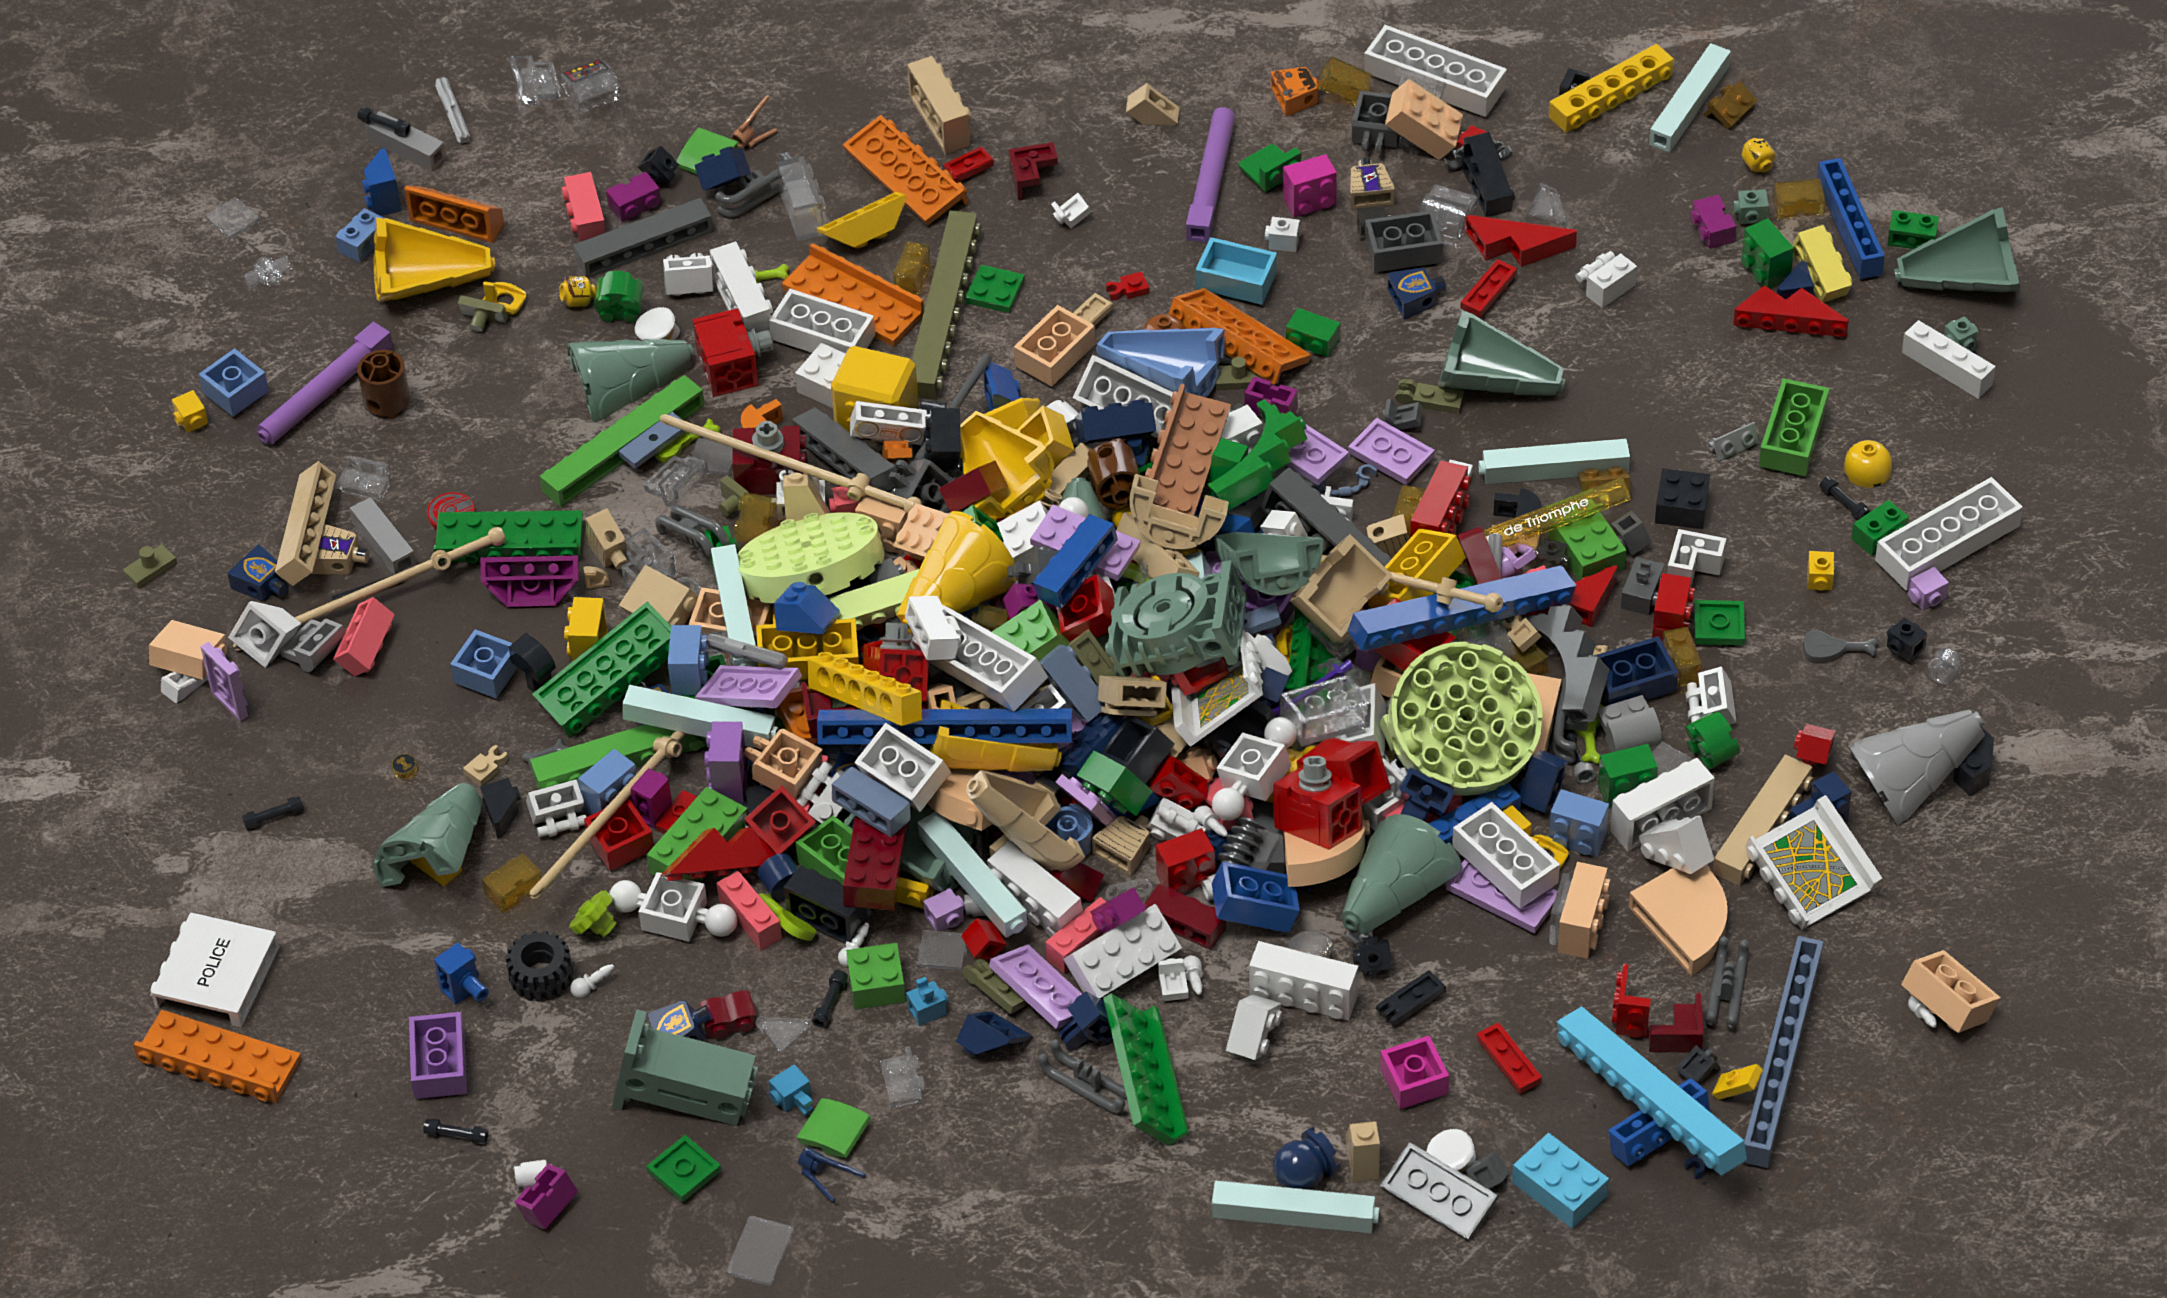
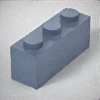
M1058 645L1043 657L1039 663L1047 674V679L1070 708H1072L1081 722H1089L1101 712V707L1105 706V702L1098 701L1099 685L1097 686L1091 679L1093 677L1091 671L1085 665L1081 666L1076 660L1078 656L1070 646Z
M852 766L831 784L832 801L889 837H892L911 820L910 802L907 799L897 795L884 784H879L868 777L866 773L860 772Z

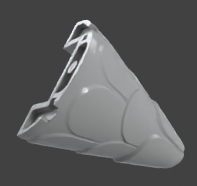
M1969 709L1929 718L1924 723L1905 726L1894 731L1867 737L1851 743L1848 747L1898 826L1915 812L1954 768H1958L1985 736L1981 728L1984 722L1977 711L1972 714Z

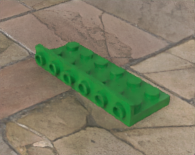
M582 510L438 512L434 552L438 550L449 552L487 536L488 532L495 527L502 528L506 537V541L500 546L490 544L451 562L475 563L481 561V558L534 556H578V560H581ZM440 558L438 562H443L444 558Z
M647 601L532 695L562 727L566 735L571 738L593 719L600 716L613 703L620 700L627 693L629 685L637 686L645 677L657 670L660 665L668 660L671 625Z
M1294 607L1295 615L1292 626L1293 633L1289 660L1292 672L1289 674L1285 702L1334 670L1332 665L1337 663L1339 666L1341 643L1339 641L1332 642L1296 607ZM1337 678L1283 714V718L1302 723V733L1319 743L1327 738L1328 695L1336 693Z
M1111 993L1103 999L1133 1125L1169 1146L1186 1136L1189 1131L1159 1008L1152 1006L1143 1012L1141 1009L1128 1004L1126 1000L1120 999Z

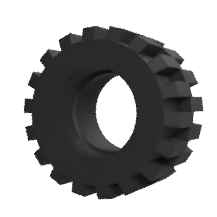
M532 931L531 935L525 933L521 935L522 939H515L513 946H509L507 950L506 966L511 987L517 991L518 995H525V998L528 1000L536 998V1001H542V998L552 999V995L556 994L558 996L562 993V989L568 988L569 981H572L573 967L569 947L563 938L559 939L555 933L549 935L548 931H542V933ZM537 963L549 964L539 969L530 968L532 965Z

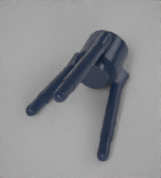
M810 1147L804 1149L798 1159V1165L803 1168L801 1174L809 1178L832 1203L835 1202V1198L813 1173H820L825 1165L828 1164L862 1178L866 1177L864 1172L827 1158Z

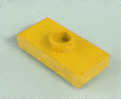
M1758 1064L1721 1074L1712 1095L1717 1100L1754 1090L1763 1069Z

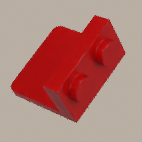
M1221 657V660L1200 668L1195 666L1180 673L1170 674L1169 677L1173 685L1179 684L1184 695L1187 696L1201 691L1203 687L1213 682H1219L1229 674V669L1225 658Z
M1623 964V971H1617L1612 1023L1617 1024L1616 1034L1647 1038L1651 998L1626 996L1629 964Z

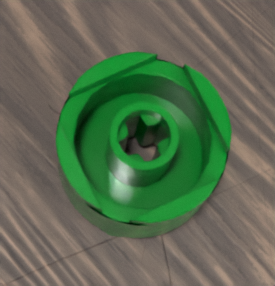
M609 271L605 273V277L601 278L600 276L597 281L594 302L595 310L600 314V319L606 322H610L613 319L635 322L641 311L643 282L639 278L637 280L631 278L632 274L625 271Z
M1714 711L1685 726L1686 733L1690 738L1687 741L1688 748L1692 754H1699L1701 757L1700 761L1707 770L1713 769L1740 754L1737 739L1732 740L1729 733L1732 731V728L1720 712Z

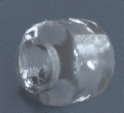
M1949 648L1937 650L1927 664L1929 677L1942 685L1955 681L1963 669L1961 656Z

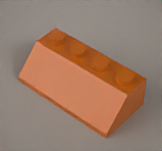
M406 186L404 188L410 221L490 243L495 241L504 226L502 208L421 186Z

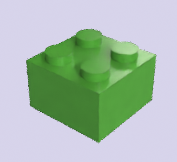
M897 943L846 950L854 1009L906 1002Z

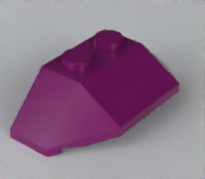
M578 556L481 558V583L506 607L556 606L579 581Z

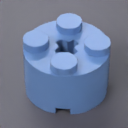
M1077 804L1061 807V810L1045 825V827L1064 841H1067L1070 837L1077 840L1085 856L1091 851L1093 822L1090 813L1084 807Z

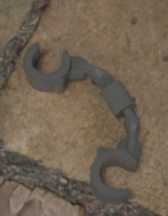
M1493 140L1499 159L1505 160L1509 158L1512 154L1510 146L1508 145L1505 148L1502 141ZM1463 146L1456 151H1452L1456 158L1454 161H1448L1444 158V162L1449 170H1456L1462 166Z

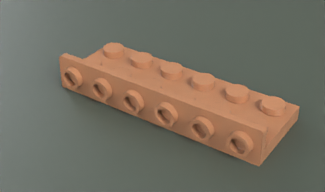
M1180 384L1178 392L1174 391L1172 394L1170 405H1173L1171 411L1167 410L1164 419L1166 428L1165 430L1161 429L1159 432L1157 443L1160 445L1158 449L1154 448L1151 457L1153 466L1152 469L1147 468L1145 477L1158 480L1153 504L1195 516L1210 472L1212 454L1222 437L1231 410V404L1186 393L1185 385Z

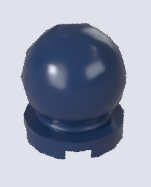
M1312 1126L1301 1133L1302 1140L1288 1142L1276 1152L1273 1159V1172L1281 1186L1311 1190L1322 1181L1323 1175L1331 1177L1341 1171V1163H1335L1332 1156L1337 1152L1324 1133L1319 1132L1316 1134L1314 1132L1315 1127Z

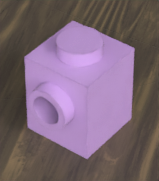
M1932 567L1910 578L1908 596L1922 610L1930 606H1936L1947 598L1949 582L1935 567Z
M950 888L923 901L925 917L937 934L948 928L956 927L960 922L964 921L963 910L965 909V904L959 895L956 896Z

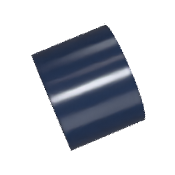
M781 853L768 858L760 866L757 875L773 900L785 901L784 886L798 867L788 854Z

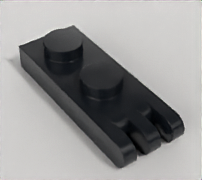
M1428 970L1380 1002L1375 1009L1379 1013L1383 1012L1382 1016L1386 1020L1390 1019L1389 1023L1392 1026H1396L1446 992V985Z

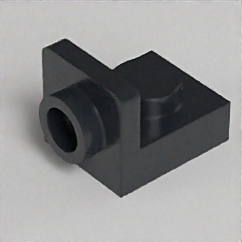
M1568 68L1560 84L1559 96L1590 80V74Z
M1696 1045L1675 1069L1687 1080L1691 1078L1700 1084L1713 1069L1718 1071L1721 1067L1715 1062L1718 1059L1715 1054L1708 1048L1702 1051Z

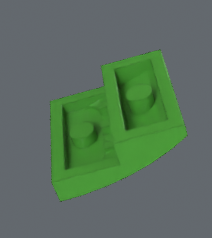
M698 128L681 151L677 162L680 164L678 167L697 174L694 165L702 162V157L710 154L717 156L720 154L719 150L730 146L733 149H738V141Z
M822 1098L801 1129L797 1139L800 1144L821 1147L826 1155L847 1158L870 1122L871 1117L869 1114L847 1104Z

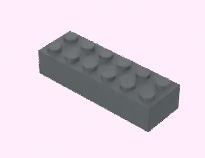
M1290 467L1269 484L1260 508L1267 515L1272 510L1296 512L1308 537L1323 538L1322 555L1328 556L1331 554L1330 551L1351 534L1384 567L1392 559L1387 553L1382 552L1371 538L1361 533L1352 521L1347 520L1340 514L1334 505L1329 504L1318 490L1309 486L1299 473L1294 472Z

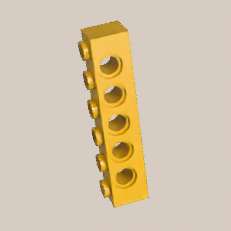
M1656 43L1551 100L1549 118L1565 133L1578 128L1583 123L1598 117L1609 109L1615 108L1618 104L1633 98L1638 93L1650 89L1660 81L1668 79L1673 75L1674 59Z
M822 652L817 657L808 659L809 688L901 726L922 720L921 691L912 688L911 685L902 684L895 681L894 678L882 676L877 671L867 670L862 665L848 662L847 659L835 657L830 652Z

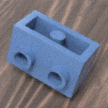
M364 208L335 236L338 252L361 263L375 249L376 218L383 217Z

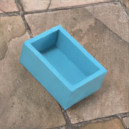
M1210 237L1196 267V289L1206 288L1212 293L1262 305L1277 273V253Z
M1548 1133L1513 1165L1512 1183L1573 1229L1608 1196L1609 1178Z

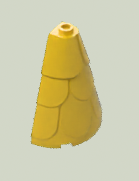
M376 218L374 283L378 302L401 299L423 292L428 293L447 286L455 287L490 276V272L495 269V259L490 256V248L454 236L448 237L388 218Z
M977 411L960 424V457L963 459L964 474L996 460L1008 484V487L970 504L969 507L971 505L975 506L996 521L997 518H1008L1039 500L1041 501L1045 497V490L1050 489L1052 484L1051 476L1052 471H1054V462L1050 452L1042 442L1006 426L1000 420Z
M952 511L944 519L917 576L912 579L897 612V617L901 623L908 624L905 615L909 597L938 596L942 606L945 605L960 614L977 607L980 603L1006 593L1017 581V577H1008L1007 569L1008 566H1013L1015 562L998 536L986 525L983 524L980 527L972 522L974 517L962 512ZM908 624V632H909L910 634H913V632H912V630H911V628H910V626H909V624Z
M942 700L939 709L969 708ZM939 726L935 743L930 745L929 750L942 759L949 769L1009 770L1010 772L1052 771L1053 766H1059L1061 752H1058V743H1000L949 736V728Z

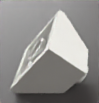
M250 601L228 638L266 668L279 655V650L295 635L301 623L283 608Z

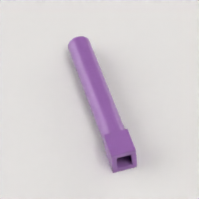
M1217 108L1212 115L1193 204L1190 205L1186 222V240L1208 242L1211 237L1214 211L1235 121L1234 112L1228 108Z
M372 322L354 337L355 344L257 426L258 438L265 444H274L358 372L357 366L360 360L366 354L375 350H391L393 348L391 333L375 322Z

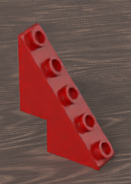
M1473 215L1466 216L1465 232L1485 261L1511 252L1518 264L1523 267L1576 247L1577 230Z
M1764 285L1734 309L1733 325L1766 330L1847 337L1849 320L1803 288H1800L1785 300Z
M1617 565L1607 567L1601 572L1586 576L1580 581L1575 582L1577 586L1571 602L1566 605L1572 606L1583 618L1581 624L1589 627L1594 625L1617 582ZM1547 608V609H1545V610H1537V611L1529 612V613H1526V614H1523V615H1526V616H1532V615H1538V614H1546V615H1548L1549 608Z
M751 826L740 829L729 842L714 827L703 831L660 877H667V881L682 880L683 875H690L691 879L705 878V873H713L714 877L727 876L729 871L735 870L739 871L741 875L752 873V869L760 868L768 858L776 854Z

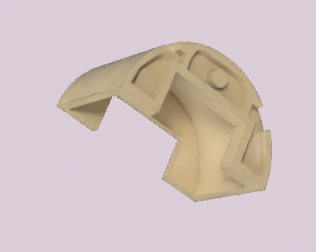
M1135 474L1130 492L1132 517L1137 523L1139 530L1154 543L1170 549H1189L1210 540L1222 527L1227 516L1228 501L1205 495L1199 517H1195L1153 504L1158 480Z
M1351 534L1330 551L1331 554L1320 562L1317 570L1314 569L1308 578L1309 581L1300 589L1294 591L1290 598V602L1332 642L1339 641L1342 643L1350 635L1347 630L1353 613L1364 611L1362 607L1368 599L1375 594L1380 596L1389 587L1387 581L1392 577V574Z

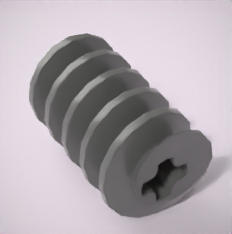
M1238 817L1235 819L1238 826H1232L1231 832L1234 835H1228L1226 840L1229 844L1222 846V850L1225 853H1219L1217 857L1221 863L1227 862L1249 866L1250 863L1245 859V856H1254L1249 848H1258L1259 845L1253 839H1262L1263 836L1258 832V829L1266 830V828L1250 818Z

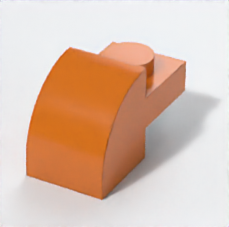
M775 399L757 410L750 404L742 412L741 427H754V431H756L757 425L763 421H771L774 424L783 421L781 403Z
M908 440L884 441L882 457L894 465L898 460H904L909 464V459L912 458V448L908 447Z

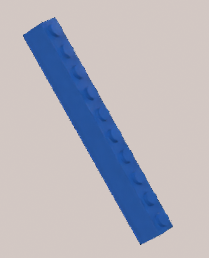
M1561 565L1460 588L1486 596L1489 593L1499 594L1503 599V607L1498 612H1489L1485 609L1484 605L1457 598L1452 599L1451 605L1437 601L1438 594L1355 612L1347 631L1361 651L1377 649L1391 644H1399L1404 641L1420 639L1477 624L1481 625L1486 622L1502 620L1507 617L1523 615L1537 610H1545L1552 606L1566 605L1571 602L1577 585Z
M1072 708L1016 709L1014 712L1009 709H922V720L904 726L865 710H819L817 718L818 744H869L885 723L917 744H934L939 726L949 728V736L1000 743H1072Z

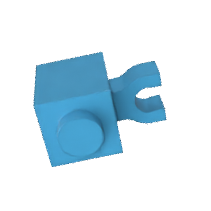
M926 977L916 980L917 988L907 992L906 996L907 1007L918 1026L947 1015L946 1004L949 1001L944 989H939L935 981L928 983Z
M795 1064L769 1080V1097L776 1106L780 1105L785 1112L797 1106L805 1117L813 1112V1108L810 1106L813 1103L810 1098V1081Z

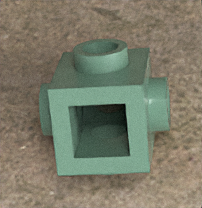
M1766 189L1738 191L1737 201H1733L1734 215H1738L1740 224L1758 223L1768 218L1769 204Z
M1964 316L1945 325L1944 336L1971 352L1976 350L1979 331L1975 324L1971 323Z

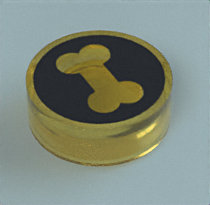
M400 754L392 760V771L398 778H410L417 772L416 759L410 754Z

